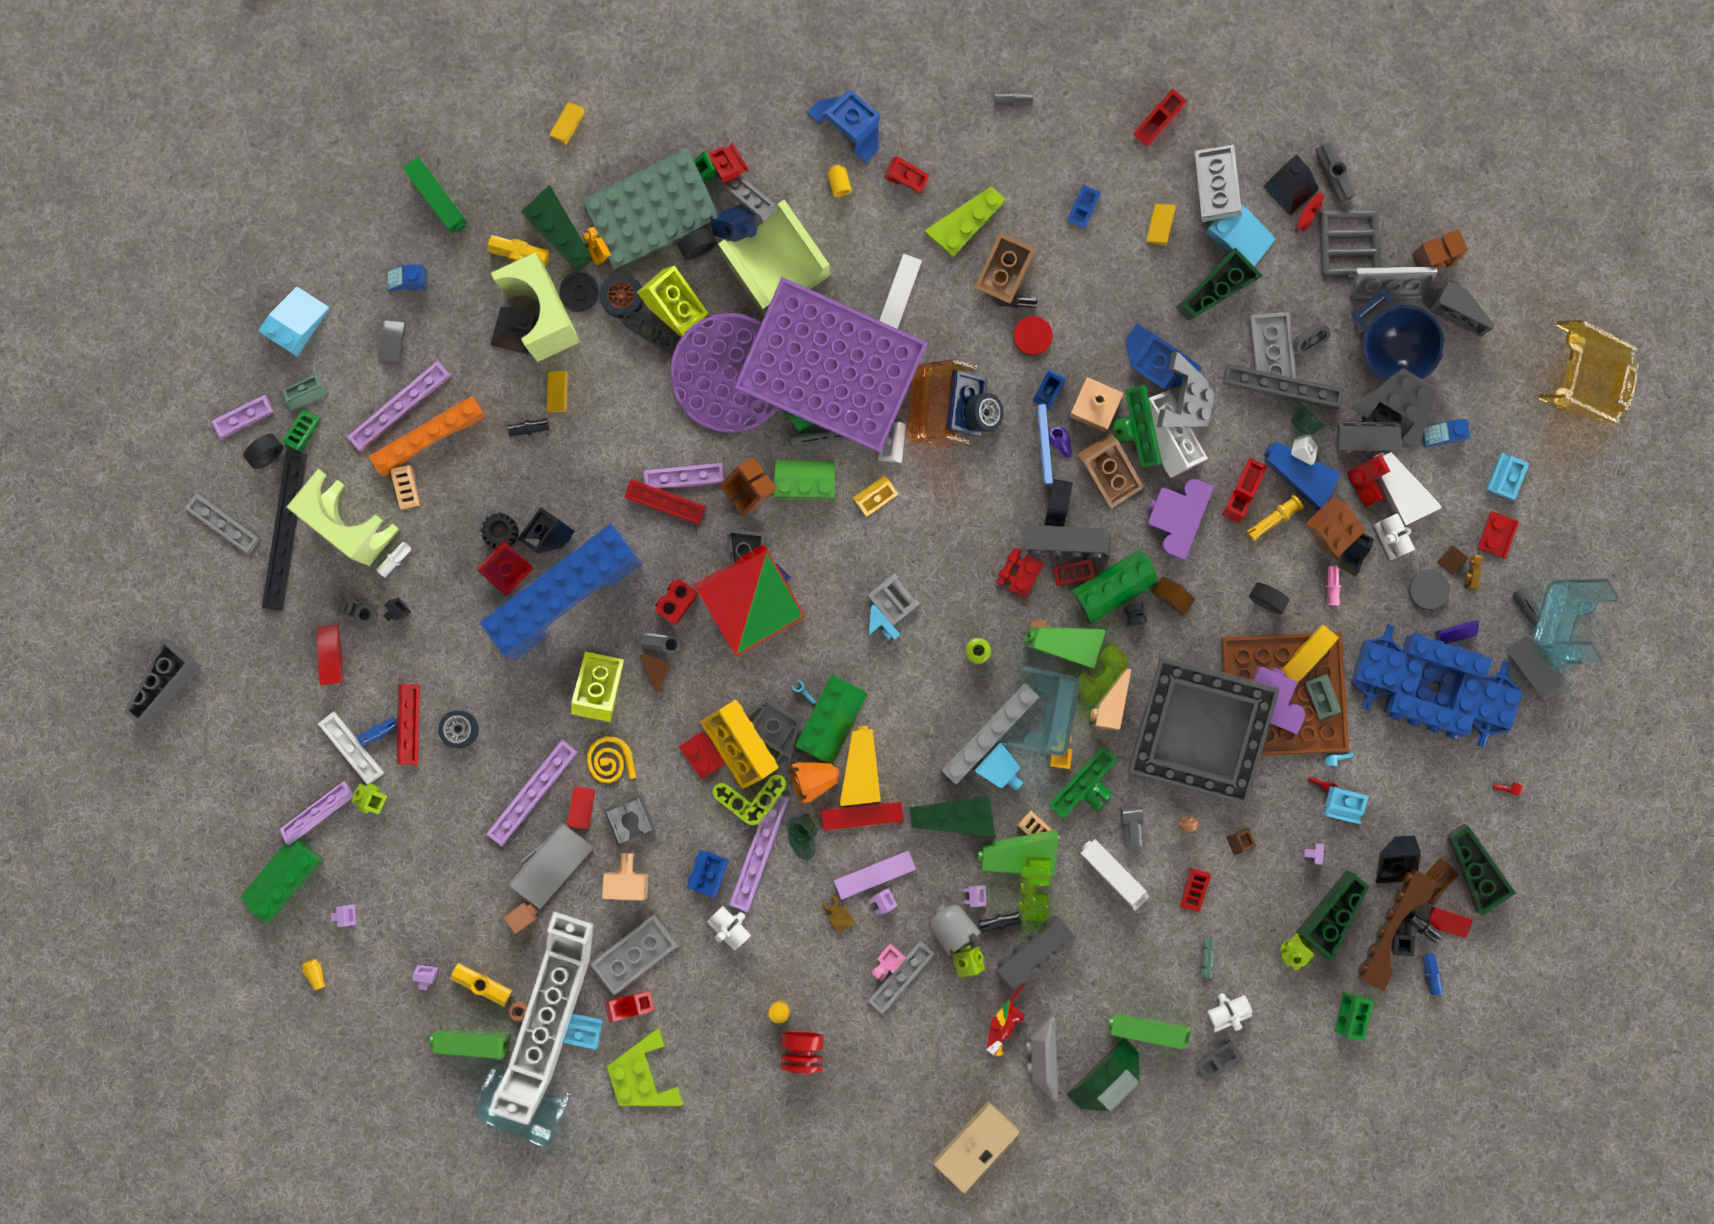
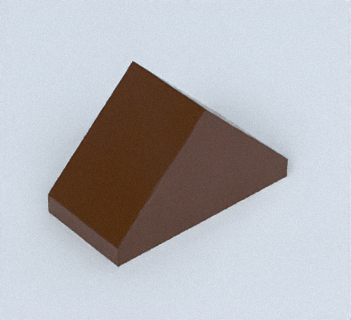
M1164 576L1151 592L1183 616L1195 601V598L1182 585Z
M641 654L640 658L655 692L658 693L662 690L671 664L646 654Z

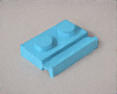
M1501 453L1486 490L1514 501L1529 463Z
M1330 786L1325 804L1326 810L1325 812L1323 811V815L1361 824L1360 818L1364 814L1369 796Z
M573 1013L563 1043L598 1049L603 1019Z

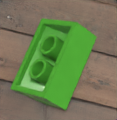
M776 460L774 485L777 490L774 492L775 500L835 501V461Z

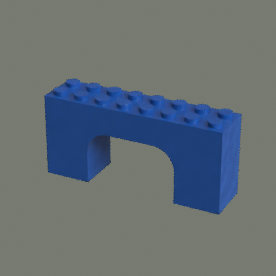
M610 523L479 623L501 653L516 660L548 636L545 630L553 622L605 585L613 587L642 565L643 562L621 533Z

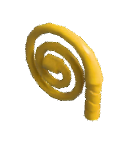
M603 737L597 739L591 745L587 753V765L593 778L605 784L613 783L621 777L624 769L622 755L615 749L603 748L594 757L593 763L596 771L600 775L609 776L616 770V762L611 758L608 759V757L601 758L600 764L602 767L611 763V770L605 772L599 767L598 759L605 752L613 753L618 758L620 767L618 773L611 779H602L595 773L591 762L592 753L595 747L606 741L614 742L621 747L629 779L637 778L632 752L623 740L617 737Z

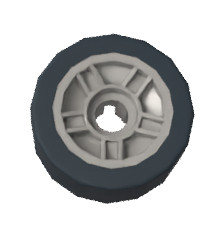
M991 393L977 394L971 397L965 409L968 424L978 432L995 430L1002 423L1004 416L1001 401Z
M454 710L447 713L441 719L438 733L441 740L447 746L465 748L476 740L479 726L472 714L466 711ZM461 726L462 731L457 733L454 728Z

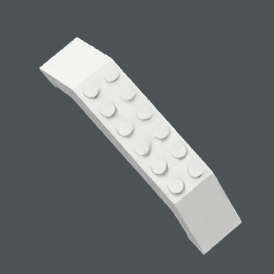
M553 912L547 931L548 939L545 956L509 1067L494 1094L489 1110L491 1113L526 1125L530 1123L552 1079L568 1024L570 1023L571 1015L573 1014L590 961L593 924L558 912Z

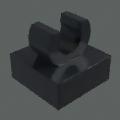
M399 597L389 600L384 605L388 611L383 616L388 622L392 619L399 620L405 618L411 613Z

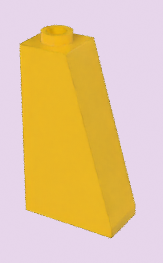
M868 726L856 727V731H852L840 800L841 806L881 801L873 730L868 729Z

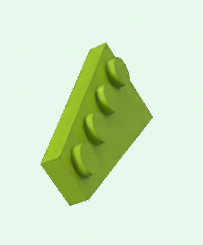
M991 186L924 230V233L954 258L1006 199Z

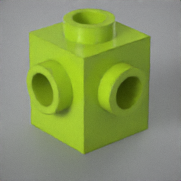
M359 783L358 788L354 791L351 802L357 805V810L368 814L371 811L379 814L387 795L378 791L380 787L368 783L366 786Z
M1298 933L1290 940H1286L1280 948L1282 962L1287 967L1291 966L1296 971L1306 966L1314 956L1312 946Z
M963 945L959 948V951L952 954L953 964L956 967L959 978L974 976L985 970L983 955L980 952L979 946Z

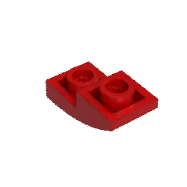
M1321 192L1309 202L1301 213L1295 226L1296 233L1301 229L1306 231L1313 224L1312 220L1316 216L1314 213L1323 206L1321 202L1325 196Z

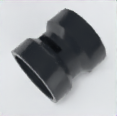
M1143 603L1124 607V611L1128 615V627L1148 622L1147 617L1143 613Z

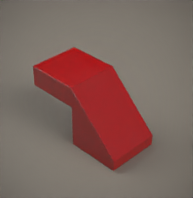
M650 991L604 1002L608 1022L654 1011Z

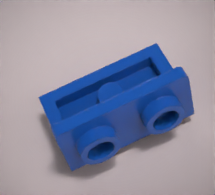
M700 850L695 858L693 871L689 875L687 888L716 898L729 859Z

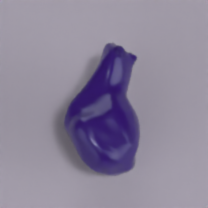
M1058 426L1051 429L1048 433L1049 443L1053 444L1065 457H1071L1072 449L1068 431Z

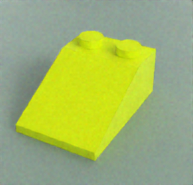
M675 265L660 271L637 292L646 306L681 337L694 324L709 314Z
M590 652L584 653L571 703L572 715L611 722L624 659Z

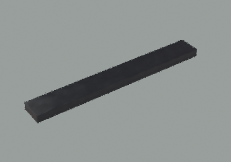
M286 452L262 608L283 611L298 518L287 506L302 489L307 454Z

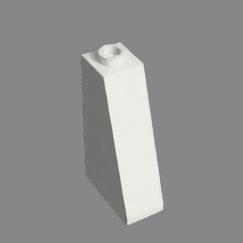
M1384 452L1380 453L1391 472L1378 478L1377 481L1394 514L1398 513L1404 526L1442 508L1435 498L1392 453L1387 455Z
M1096 839L1093 842L1088 841L1082 847L1081 855L1134 911L1149 898L1147 891Z

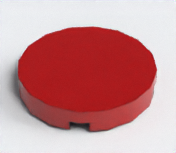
M1025 317L1015 327L1013 334L1014 343L1017 349L1026 355H1040L1051 345L1053 338L1052 328L1041 317Z

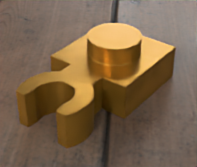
M1471 556L1470 569L1465 573L1463 583L1466 584L1465 589L1472 591L1479 589L1482 572L1480 568L1483 556Z
M833 895L834 905L828 906L824 901L823 906L825 909L831 910L832 914L828 918L837 932L840 933L854 924L855 920L845 905L841 908L838 907V899Z

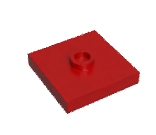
M503 541L477 568V571L507 597L534 567L507 542Z

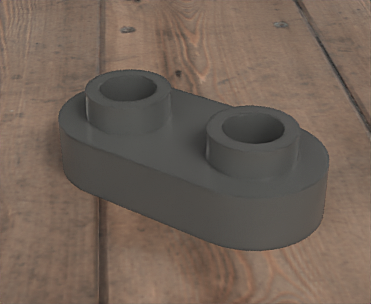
M1323 323L1315 324L1295 338L1293 349L1301 355L1310 353L1329 339L1331 334L1330 328Z

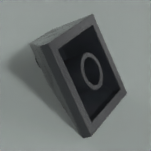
M1297 154L1263 186L1289 215L1319 189L1310 168Z
M501 307L490 345L528 355L529 351L521 338L529 334L536 326L539 319L538 315L535 312L517 307Z
M540 507L520 534L518 540L537 554L563 548L570 541L575 531Z
M1415 835L1394 837L1380 852L1375 879L1376 884L1402 882L1406 872H1410L1411 868L1418 871L1421 851Z

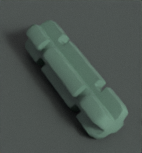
M1204 938L1203 946L1205 948L1202 952L1203 968H1201V977L1212 978L1213 970L1211 967H1213L1214 962L1213 948H1215V939Z

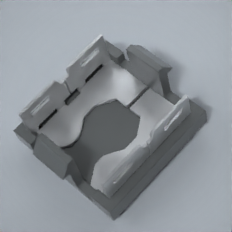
M642 794L629 800L627 798L616 801L614 806L604 809L618 847L628 843L634 844L643 840V837L657 832Z

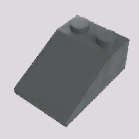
M1448 281L1437 291L1428 310L1480 337L1488 333L1495 326L1469 291L1456 281Z

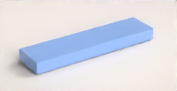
M1041 404L1037 406L1036 412L1042 480L1044 486H1051L1053 481L1046 404Z

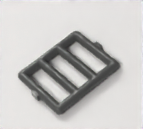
M1345 208L1343 211L1320 212L1323 276H1347V279H1354L1357 268L1330 269L1329 257L1372 256L1373 268H1381L1379 213L1377 210ZM1371 218V229L1328 230V219ZM1329 238H1372V248L1329 249Z

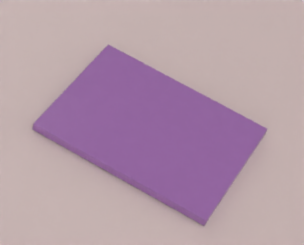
M781 277L734 385V389L880 453L928 342Z

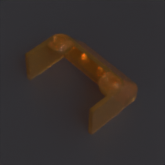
M955 359L918 365L912 379L908 425L909 441L918 444L940 446L970 444L971 440L959 438L958 432L947 430L946 423L952 370H976L977 365Z

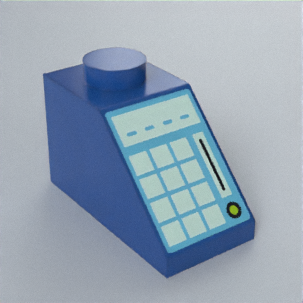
M401 265L387 271L388 291L427 289V270L423 265Z
M1467 418L1426 426L1423 433L1425 447L1464 442L1470 438Z

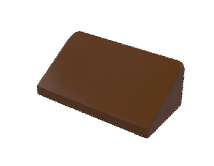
M1441 858L1425 874L1438 881L1428 902L1432 904L1458 876L1449 863Z

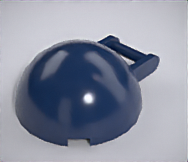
M1382 288L1379 290L1380 293L1357 312L1354 310L1351 313L1365 330L1362 346L1365 361L1370 370L1384 381L1402 368L1423 380L1437 368L1443 357L1445 337L1442 327L1437 319L1424 309L1414 305H1397L1386 290ZM1386 299L1392 307L1379 313L1367 326L1362 317Z

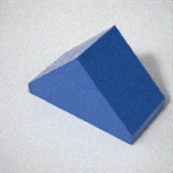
M1049 369L1032 401L1039 405L1046 404V408L1050 410L1067 378Z

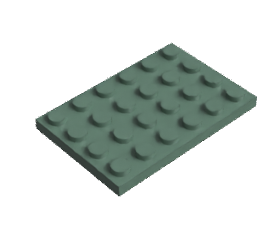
M688 148L583 199L599 237H602L611 255L608 258L615 271L683 239L694 231L711 225L710 217L718 215Z

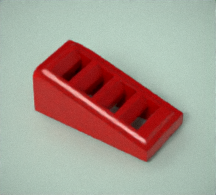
M1094 559L1053 566L1056 586L1090 580L1097 575ZM1085 564H1088L1089 576H1086ZM1076 566H1080L1082 577L1078 578ZM1070 567H1072L1074 579H1070L1068 570ZM1060 569H1064L1066 578L1064 581H1062Z
M1190 868L1179 907L1200 912L1211 878L1210 873ZM1194 876L1204 878L1203 882L1194 880ZM1192 883L1202 886L1201 890L1192 888ZM1189 891L1198 893L1199 898L1188 895ZM1186 900L1197 901V905L1186 903Z

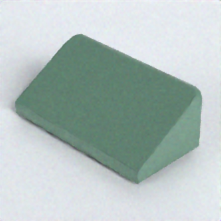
M318 373L282 389L285 402L291 411L327 395Z
M1328 674L1305 682L1319 720L1341 712Z

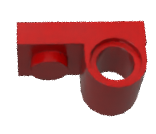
M896 156L891 159L884 178L895 184H903L917 193H922L929 174Z

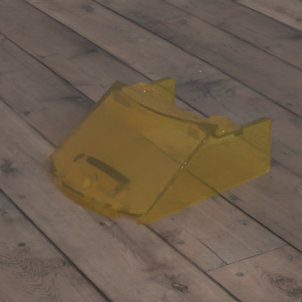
M1584 320L1557 321V326L1568 331L1566 344L1571 349L1562 387L1556 388L1553 394H1539V399L1556 406V410L1611 424H1619L1621 421L1618 419L1623 412L1628 411L1636 388L1638 364H1635L1634 352H1638L1637 347Z

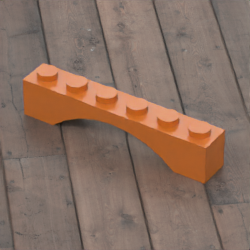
M471 396L371 454L369 458L377 472L382 476H386L391 473V469L403 466L409 459L431 444L473 425L485 418L486 415L478 401Z

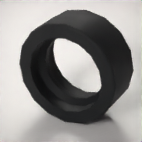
M703 228L685 236L679 241L677 246L684 260H693L711 251L717 245V241L710 228Z
M266 434L252 442L244 451L243 457L253 469H260L273 462L282 453L284 446L274 434Z
M1256 582L1249 595L1253 602L1277 614H1283L1290 601L1284 593L1260 582Z

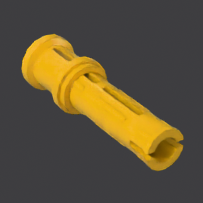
M1292 495L1290 500L1283 505H1278L1276 511L1247 530L1246 533L1254 542L1281 521L1289 520L1292 514L1298 510H1303L1304 506L1295 495Z

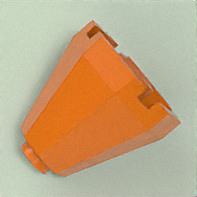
M799 762L789 766V770L793 769L794 772L790 774L795 795L802 798L799 801L800 805L817 798L837 784V779L840 778L838 768L829 763Z

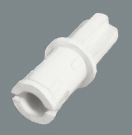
M402 542L376 568L377 572L386 578L397 565H400V561L411 551V547L407 543Z

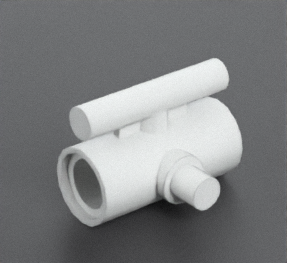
M1398 513L1373 524L1390 561L1415 550L1409 538L1411 529L1404 527Z
M722 906L707 921L718 933L715 936L716 941L722 942L724 940L734 951L751 936L742 926V921L745 919V915L742 912L732 916Z
M1220 994L1217 997L1220 1002L1218 1007L1207 1011L1214 1032L1228 1026H1233L1238 1031L1242 1028L1240 1021L1252 1017L1251 1013H1253L1245 995L1230 1001V999L1226 998L1225 994Z

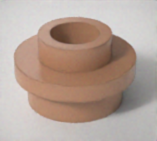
M1193 816L1183 817L1178 826L1182 832L1194 831L1198 828V819L1193 818Z
M515 1002L509 1008L510 1018L515 1022H523L528 1006L524 1002ZM517 1008H521L523 1010V1014L521 1016L516 1014Z

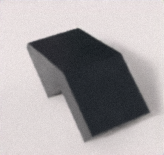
M1053 479L1044 524L1064 527L1073 482Z
M1364 533L1359 536L1344 551L1338 568L1356 577L1360 572L1364 558L1371 550L1374 539Z
M1404 918L1394 934L1391 945L1392 954L1414 957L1415 936L1411 935V924Z

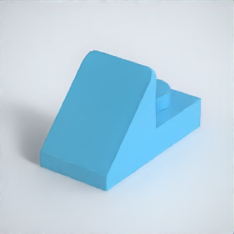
M875 605L871 606L869 636L882 626L881 632L888 640L892 638L895 641L900 636V633Z

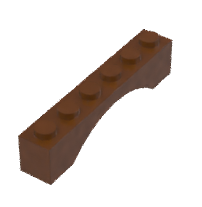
M1413 868L1404 875L1402 881L1404 884L1401 890H1398L1394 896L1395 903L1392 909L1389 908L1385 914L1386 921L1383 927L1380 926L1376 932L1377 939L1374 945L1371 944L1368 948V957L1365 963L1362 962L1358 969V977L1363 982L1382 991H1385L1393 975L1390 951L1396 929L1410 911L1430 900L1438 884V881Z

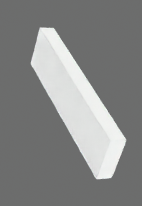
M903 254L879 321L898 329L922 260Z
M335 711L318 723L367 785L368 783L372 784L384 774V771L360 744Z

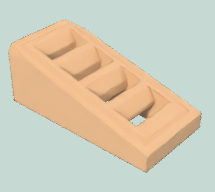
M408 465L391 469L400 510L421 506L413 467ZM404 473H407V474H408V476H406V477H401V478L398 477V475H400V474H404ZM402 482H410V484L400 486V483ZM408 489L412 490V492L405 494L401 492ZM405 498H414L412 501L403 502Z
M1029 811L1017 825L1027 835L1032 834L1031 831L1038 823L1041 827L1036 833H1041L1044 829L1047 831L1052 830L1032 811ZM1033 818L1035 822L1027 829L1025 826Z

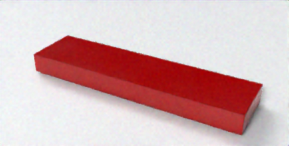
M630 479L624 496L626 499L698 525L706 507L703 504L634 479Z
M398 684L396 765H418L420 685Z
M901 801L821 810L823 830L903 822Z

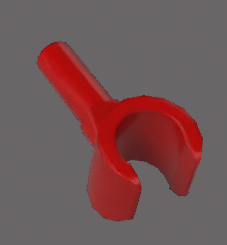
M1311 776L1308 781L1322 787L1326 793H1329L1330 785L1338 787L1334 782L1320 781Z
M1513 782L1511 788L1493 784L1492 789L1519 795L1524 786Z

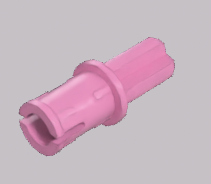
M1338 566L1328 567V585H1325L1327 587V605H1340L1339 592L1342 585H1339Z

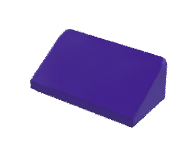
M1475 620L1435 631L1436 639L1445 642L1444 644H1449L1477 636L1479 621Z

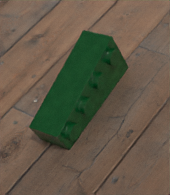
M549 184L521 212L529 223L577 272H580L592 260V257Z
M989 796L909 807L912 828L995 837Z
M1346 870L1298 928L1296 933L1325 958L1333 962L1339 946L1344 941L1343 937L1353 922L1356 910H1359L1370 886L1355 873Z

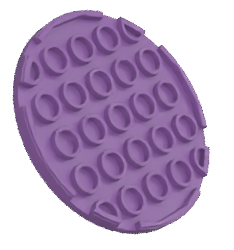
M738 313L716 314L694 324L679 340L671 360L670 376L672 389L678 403H680L687 415L700 425L718 432H742L761 425L777 411V407L734 389V385L762 323L759 320Z

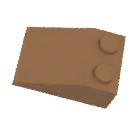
M999 232L974 288L1011 304L1036 249Z
M1108 434L1077 454L1083 468L1110 509L1144 488L1120 443L1111 434Z

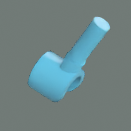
M797 680L802 684V688L796 690L792 685V689L796 693H801L813 705L816 701L807 693L804 683Z
M1352 752L1342 755H1327L1325 765L1337 766L1338 760L1352 758L1354 755Z

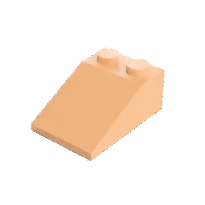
M1130 669L1120 673L1095 708L1091 709L1089 721H1092V726L1120 730L1131 674Z

